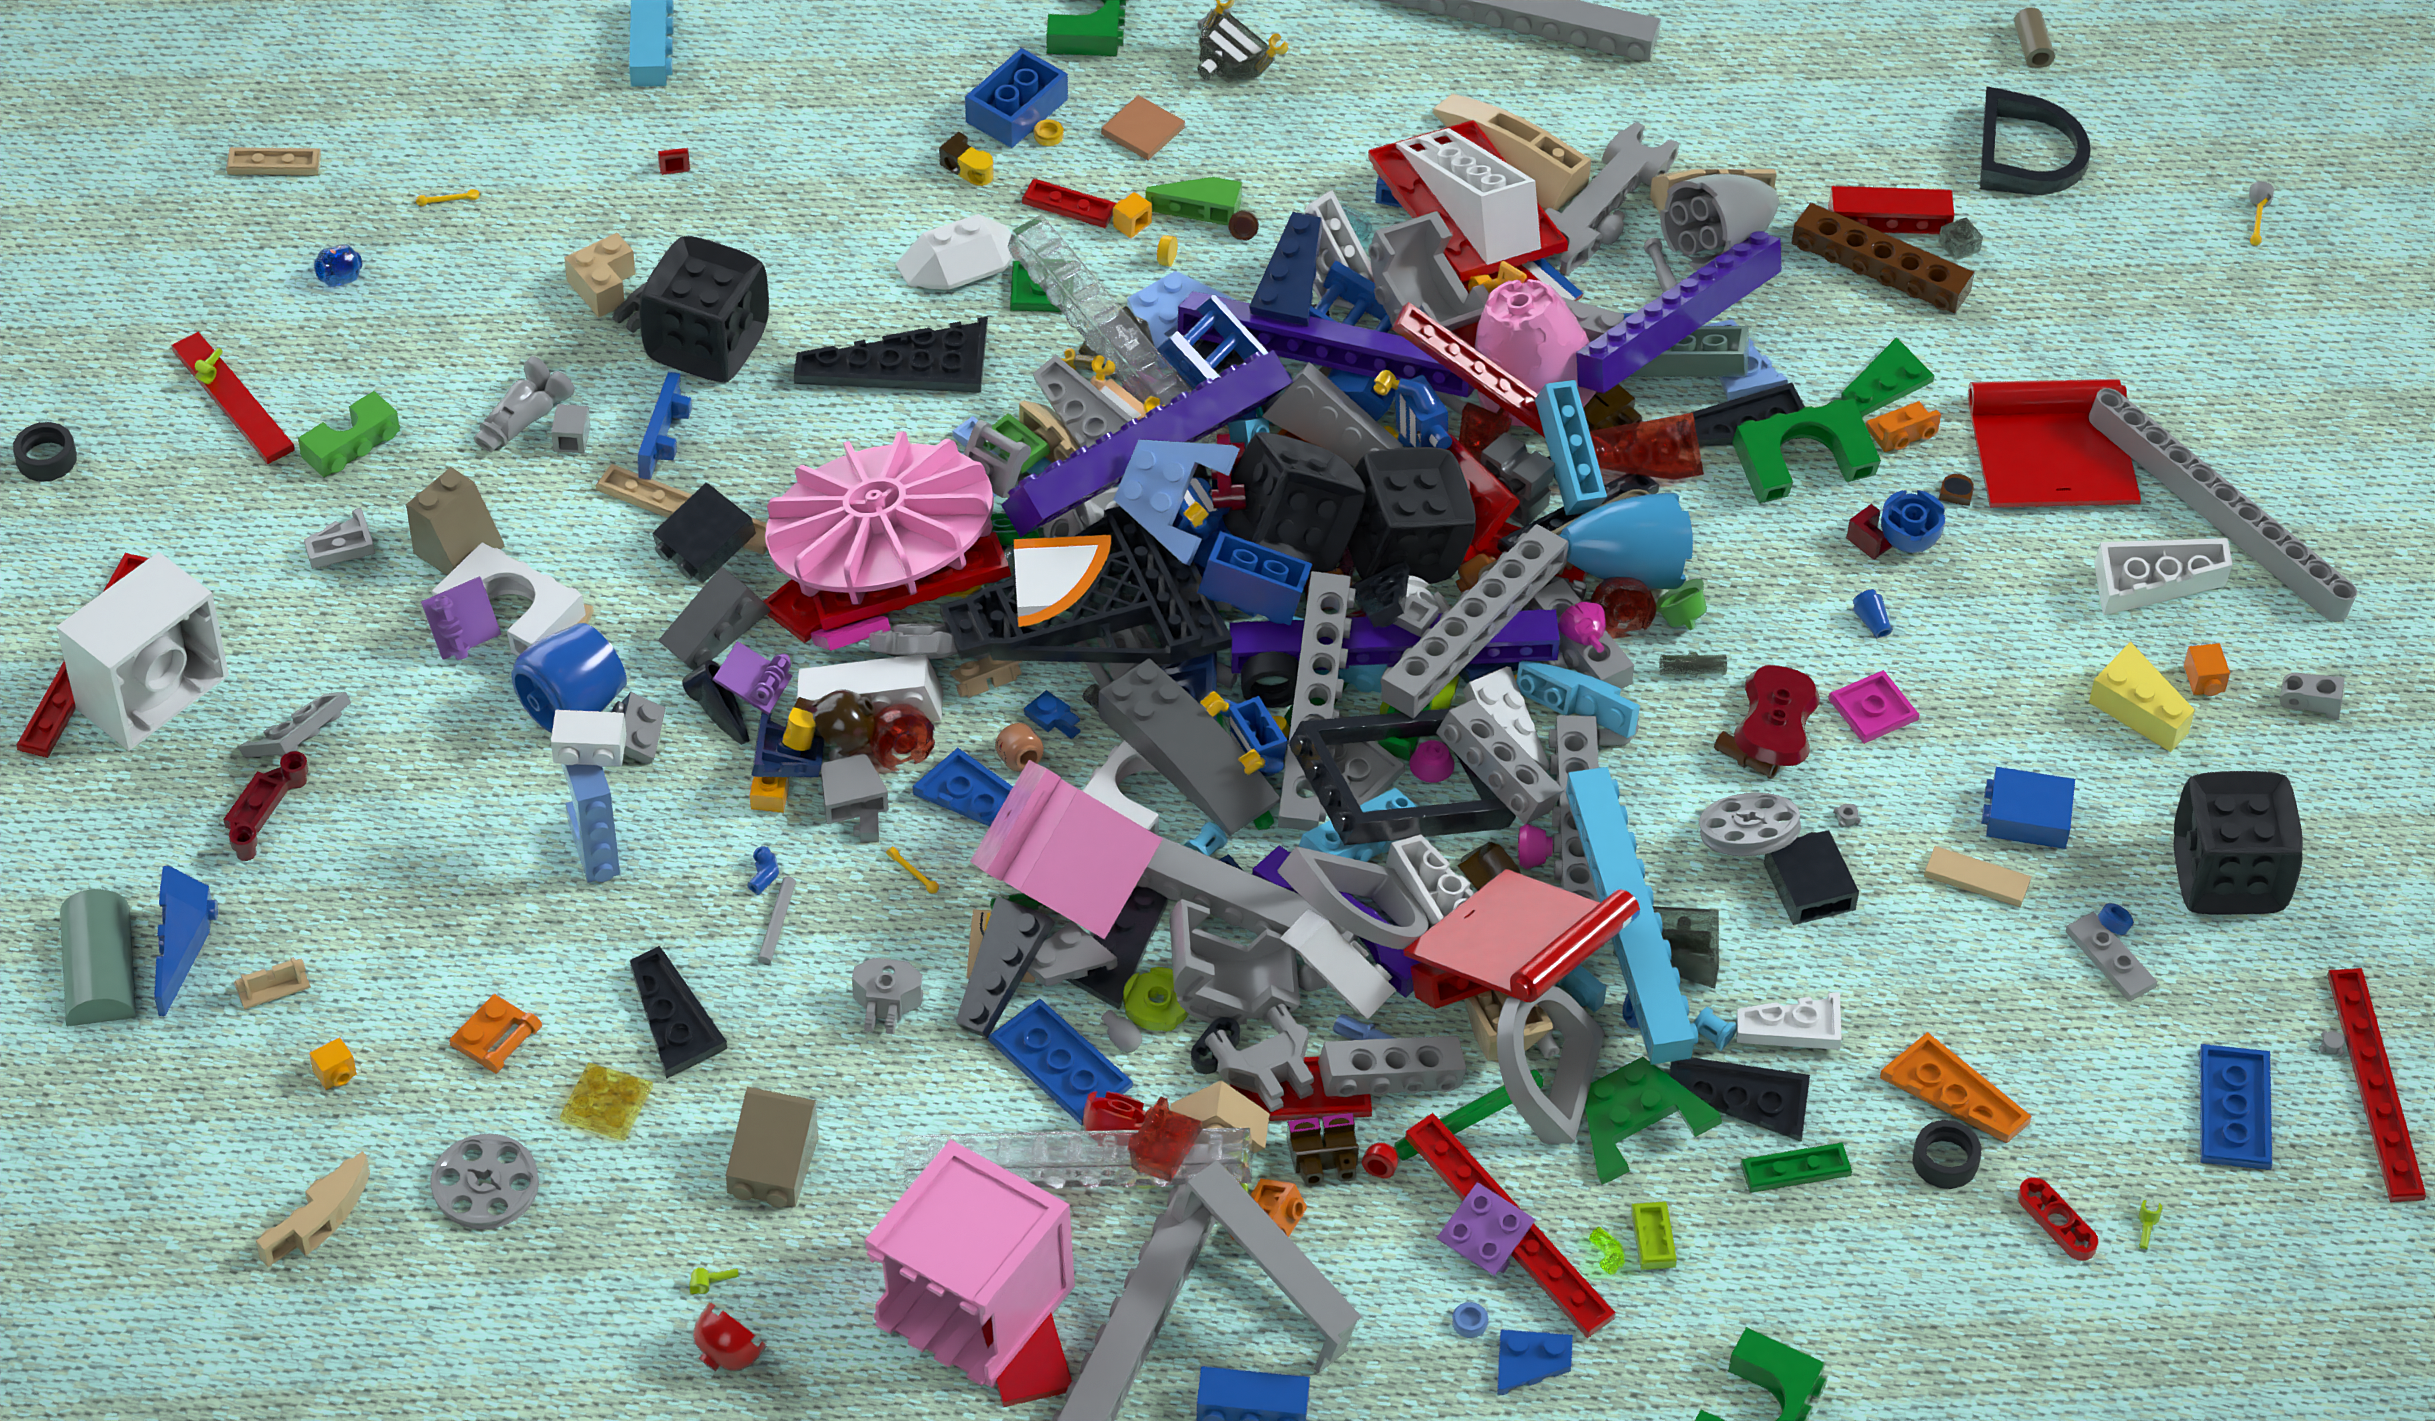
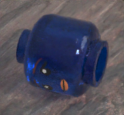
M348 244L323 248L319 251L314 261V271L317 278L330 287L354 282L357 280L362 268L360 254L355 252Z

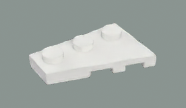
M1840 992L1828 993V998L1815 1001L1812 1000L1811 996L1798 998L1797 1004L1785 1006L1775 1002L1737 1009L1736 1016L1737 1043L1840 1050L1842 1041Z

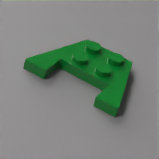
M1643 1056L1592 1082L1585 1103L1595 1164L1601 1184L1613 1181L1630 1172L1628 1163L1615 1145L1616 1143L1675 1112H1679L1694 1137L1722 1124L1721 1115L1718 1111L1657 1066L1651 1065L1650 1061Z

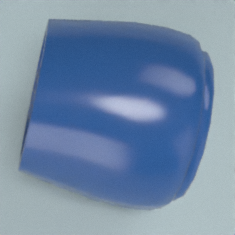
M587 623L575 624L529 646L518 656L511 671L512 684L521 704L532 719L550 733L553 730L556 710L602 712L627 685V675L616 651L598 630Z

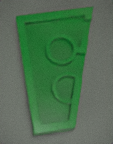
M1896 337L1842 392L1841 400L1854 398L1861 416L1864 417L1932 383L1935 375Z

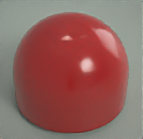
M1378 1142L1372 1144L1366 1150L1361 1163L1368 1174L1381 1179H1387L1394 1175L1399 1160L1396 1150L1391 1145Z

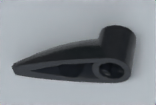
M712 660L705 661L683 678L682 685L686 694L694 701L699 702L711 720L732 739L741 745L748 743L750 739L734 693L713 681V678L720 669V665Z

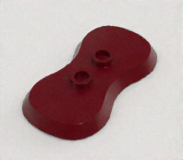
M1779 665L1762 666L1751 673L1745 681V690L1749 699V711L1744 720L1735 729V742L1744 754L1758 761L1778 766L1798 765L1805 761L1810 753L1805 725L1808 717L1819 705L1820 696L1813 680L1798 670Z

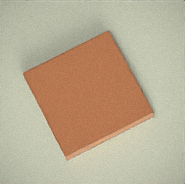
M1137 95L1101 127V134L1149 161L1185 128V121Z

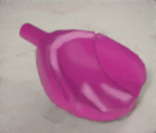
M1579 602L1566 609L1560 617L1558 630L1579 644L1592 645L1598 653L1604 651V646L1598 641L1603 636L1606 628L1605 614L1602 606L1597 603Z

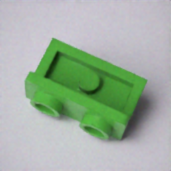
M1009 413L992 425L993 430L1017 443L1023 442L1030 446L1031 454L1023 463L1020 470L1021 474L1050 453L1047 442ZM987 440L984 441L983 447L986 450H992L1000 458L1008 461L1010 453Z

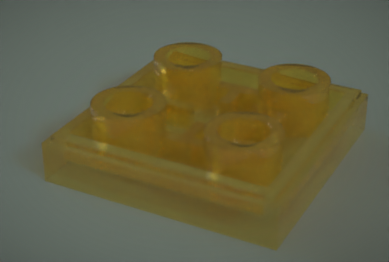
M588 1062L560 1115V1120L564 1123L626 1141L653 1089V1082Z

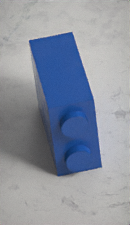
M1996 766L1993 779H1987L1984 798L1990 799V805L1984 804L1981 818V824L1987 825L1986 837L2066 849L2071 829L2076 779Z

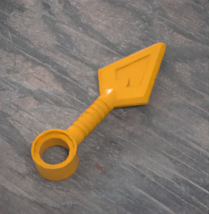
M1502 261L1498 278L1491 280L1489 275L1471 277L1468 284L1469 293L1473 287L1483 284L1490 294L1498 286L1508 281L1519 280L1521 283H1524L1527 275Z

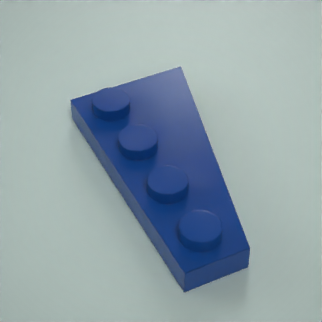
M958 747L912 786L913 795L989 827L1013 788L1012 785Z

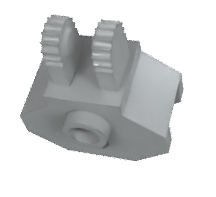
M872 958L854 967L852 975L853 999L866 1009L864 1031L873 1032L876 1018L886 1019V1034H894L897 1020H901L903 1014L921 1006L923 976L908 961ZM892 969L894 973L883 972V970Z

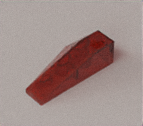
M1693 413L1589 431L1599 469L1667 480L1704 475Z

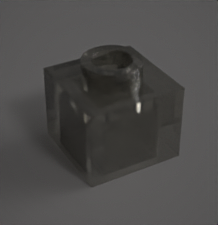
M1965 217L1942 226L1938 242L1954 261H1958L1980 252L1983 236L1969 219Z

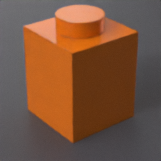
M2220 643L2188 646L2183 666L2193 695L2205 694L2206 696H2215L2220 692H2225L2230 671Z

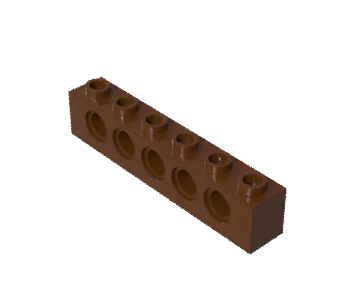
M1810 202L1794 224L1791 244L1797 246L1800 250L1812 252L1830 263L1840 264L1858 275L1868 276L1879 281L1884 286H1891L1905 292L1912 298H1919L1931 303L1940 310H1947L1955 314L1971 292L1974 271Z

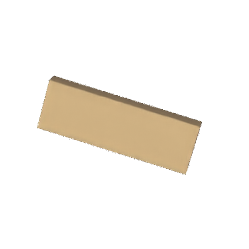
M230 147L226 171L230 175L318 176L321 150L320 148Z
M1934 846L1924 873V877L2020 908L2032 877L1938 846Z

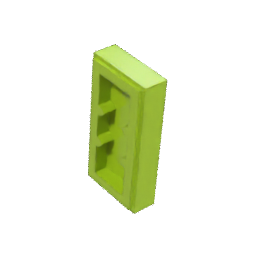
M1667 1201L1633 1203L1631 1205V1216L1641 1270L1676 1268L1677 1257Z

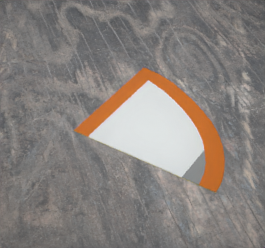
M1111 535L1014 539L1018 627L1029 626L1050 619L1080 599L1096 579L1108 557Z

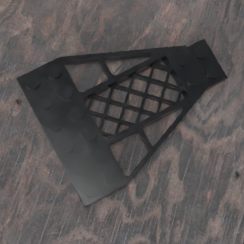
M1121 506L1104 510L1103 518L1074 536L1111 535V543L1116 553L1108 555L1093 584L1083 594L1081 603H1074L1064 610L1073 613L1070 620L1056 615L1042 621L1039 628L1030 625L1018 627V620H1016L1013 613H1018L1016 575L1001 584L983 588L971 597L940 605V615L948 632L953 635L955 648L961 660L990 653L992 660L1141 664L1147 659H1151L1155 664H1173L1232 648V637L1214 601L1208 599L1203 594L1197 593L1202 577L1194 561H1192L1191 566L1182 563ZM1124 574L1121 580L1112 577ZM1101 585L1114 589L1111 596L1098 592ZM1122 593L1135 597L1132 603L1118 598ZM1093 601L1104 605L1101 611L1089 608L1088 605ZM1149 624L1153 627L1162 646V649L1117 648L1111 633ZM1099 637L1104 640L1107 647H1068L1067 645Z

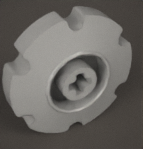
M898 624L894 626V630L884 633L882 630L869 634L871 651L894 657L927 655L928 659H943L958 654L953 635L948 632L945 624Z

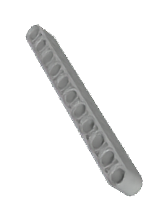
M2110 388L2101 389L2097 393L2089 414V421L2096 429L2323 617L2334 622L2345 620L2357 596V589L2349 580L2121 393Z

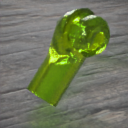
M1598 1226L1589 1236V1241L1604 1252L1605 1257L1600 1261V1267L1608 1274L1614 1275L1618 1268H1622L1625 1264L1624 1248L1618 1240Z

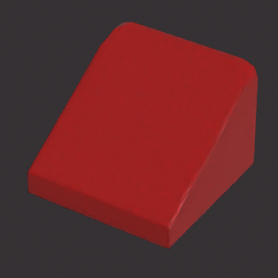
M688 148L658 151L660 174L689 172Z

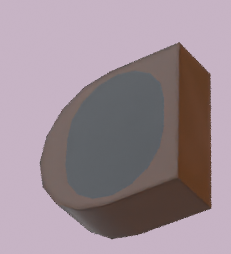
M1962 474L1948 475L1942 482L1939 500L1970 506L1974 489L1972 480Z

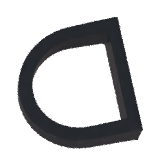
M1986 86L1980 189L2027 195H2046L2066 190L2081 180L2089 166L2091 147L2085 129L2072 114L2057 104L2043 98ZM1996 118L2031 120L2053 126L2069 138L2075 148L2076 155L2068 165L2053 171H2034L1996 163L1994 161Z

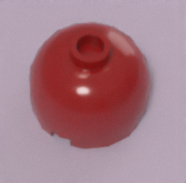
M1098 1091L1090 1093L1084 1107L1083 1124L1086 1134L1094 1143L1099 1145L1098 1149L1110 1155H1117L1119 1151H1130L1137 1148L1147 1139L1155 1118V1113L1152 1109L1148 1114L1143 1110V1102L1127 1095L1106 1092L1105 1098H1096Z
M709 1302L698 1317L693 1331L695 1345L702 1352L698 1359L715 1372L720 1366L729 1371H741L749 1367L759 1358L767 1345L762 1341L757 1347L751 1342L755 1335L723 1310L717 1316L712 1312L716 1305Z

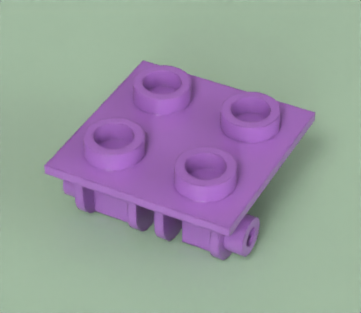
M480 576L421 601L443 660L451 656H455L456 660H462L468 657L467 651L469 648L501 635Z
M737 641L716 673L713 681L769 715L792 678V675L788 673L791 667L790 657L782 653L775 655L770 662Z
M1477 1182L1436 1239L1495 1276L1498 1271L1504 1273L1510 1265V1261L1507 1260L1535 1222V1218Z

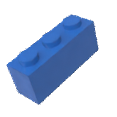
M1201 1366L1196 1421H1306L1310 1377Z

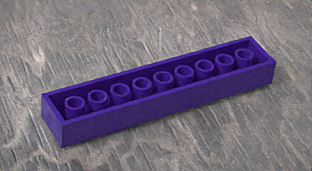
M1272 350L1265 355H1262L1260 351L1246 358L1241 365L1236 366L1234 364L1222 371L1217 378L1213 380L1208 378L1195 386L1193 391L1189 393L1187 391L1182 392L1171 399L1170 403L1164 407L1162 404L1148 411L1145 414L1146 416L1140 420L1135 418L1120 427L1121 430L1114 434L1109 432L1098 438L1095 444L1087 448L1085 445L1071 453L1070 457L1066 460L1061 461L1059 459L1045 467V471L1036 475L1033 473L1021 480L1019 485L1007 492L1010 497L1001 504L1020 538L1120 484L1138 440L1195 443L1228 425V422H1233L1271 401L1293 383L1275 351Z

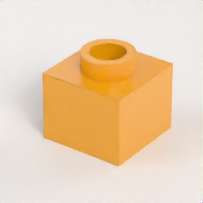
M1136 192L1131 193L1125 199L1119 200L1113 207V227L1130 239L1152 223V203Z
M753 776L750 790L751 809L784 813L789 791V777Z
M341 1037L309 1052L312 1070L325 1090L333 1086H343L353 1076L357 1075L354 1057Z

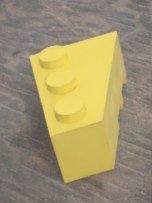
M2131 641L2094 679L2089 698L2090 704L2169 752H2172L2189 733L2195 709Z

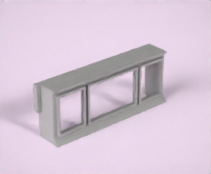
M1218 1160L1187 1182L1184 1193L1180 1192L1176 1196L1171 1212L1173 1217L1181 1224L1204 1206L1326 1338L1314 1367L1318 1373L1349 1350L1347 1345L1355 1325L1362 1317Z

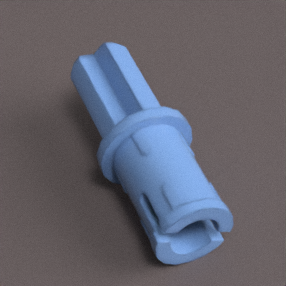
M1341 1014L1336 1019L1333 1027L1335 1033L1350 1040L1395 1038L1375 1029V1024L1373 1023L1366 1025L1344 1014Z

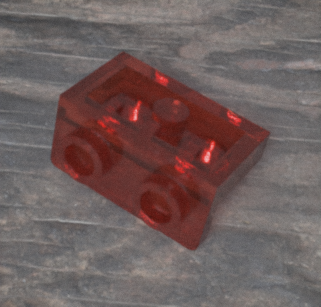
M1467 402L1462 409L1459 442L1481 461L1482 451L1503 433H1508L1512 423L1509 412L1500 407L1497 413Z
M1160 1096L1154 1107L1148 1108L1143 1125L1138 1133H1134L1128 1142L1127 1151L1130 1153L1132 1169L1171 1182L1202 1131L1201 1121L1169 1110L1168 1099Z

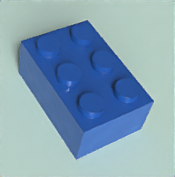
M1020 48L965 96V121L1006 146L1013 148L1034 130L1038 122L1045 120L1068 100V73Z
M1220 531L1197 593L1203 594L1215 602L1222 601L1234 605L1240 611L1246 613L1253 612L1265 616L1271 622L1291 625L1312 563Z

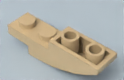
M363 1151L355 1157L343 1161L335 1171L325 1178L316 1180L305 1191L308 1204L293 1211L289 1218L276 1227L267 1229L256 1240L259 1258L267 1267H270L297 1247L307 1256L333 1234L348 1217L364 1191L370 1175L367 1155Z

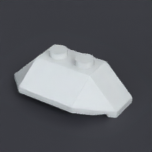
M1329 190L1309 203L1304 212L1307 215L1321 217L1323 224L1319 256L1316 261V278L1313 282V288L1319 300L1328 290L1323 287V284L1335 260L1373 282L1371 263L1333 190ZM1340 296L1332 304L1350 310L1354 307L1353 304Z
M977 214L923 232L897 261L896 267L910 287L917 288V286L927 289L950 290L1005 271L1015 254H1017L1019 244L1007 226Z

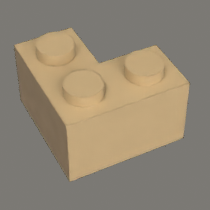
M614 233L564 257L567 282L598 318L614 311L615 308L625 301L623 280L635 275L634 254L631 247L618 233Z
M1221 1080L1171 1103L1166 1138L1187 1153H1195L1198 1148L1204 1149L1216 1143L1230 1154H1240L1245 1158L1265 1149L1270 1114Z

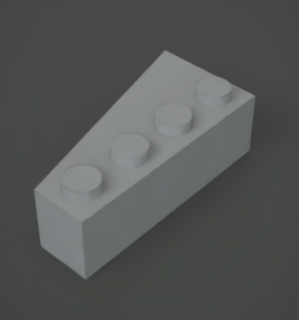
M1310 362L1293 378V383L1285 388L1269 404L1262 416L1311 444L1320 446L1342 457L1354 467L1365 454L1378 450L1403 447L1395 437Z

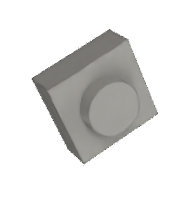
M1410 594L1405 602L1404 613L1397 616L1398 620L1393 624L1421 637L1438 617V607Z

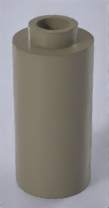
M2032 7L2019 11L2014 17V24L2026 64L2030 68L2048 67L2053 63L2055 53L2042 12Z

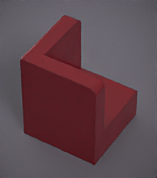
M1870 504L1849 519L1846 539L1875 560L1893 546L1886 540L1883 531L1878 528L1881 511L1873 504Z

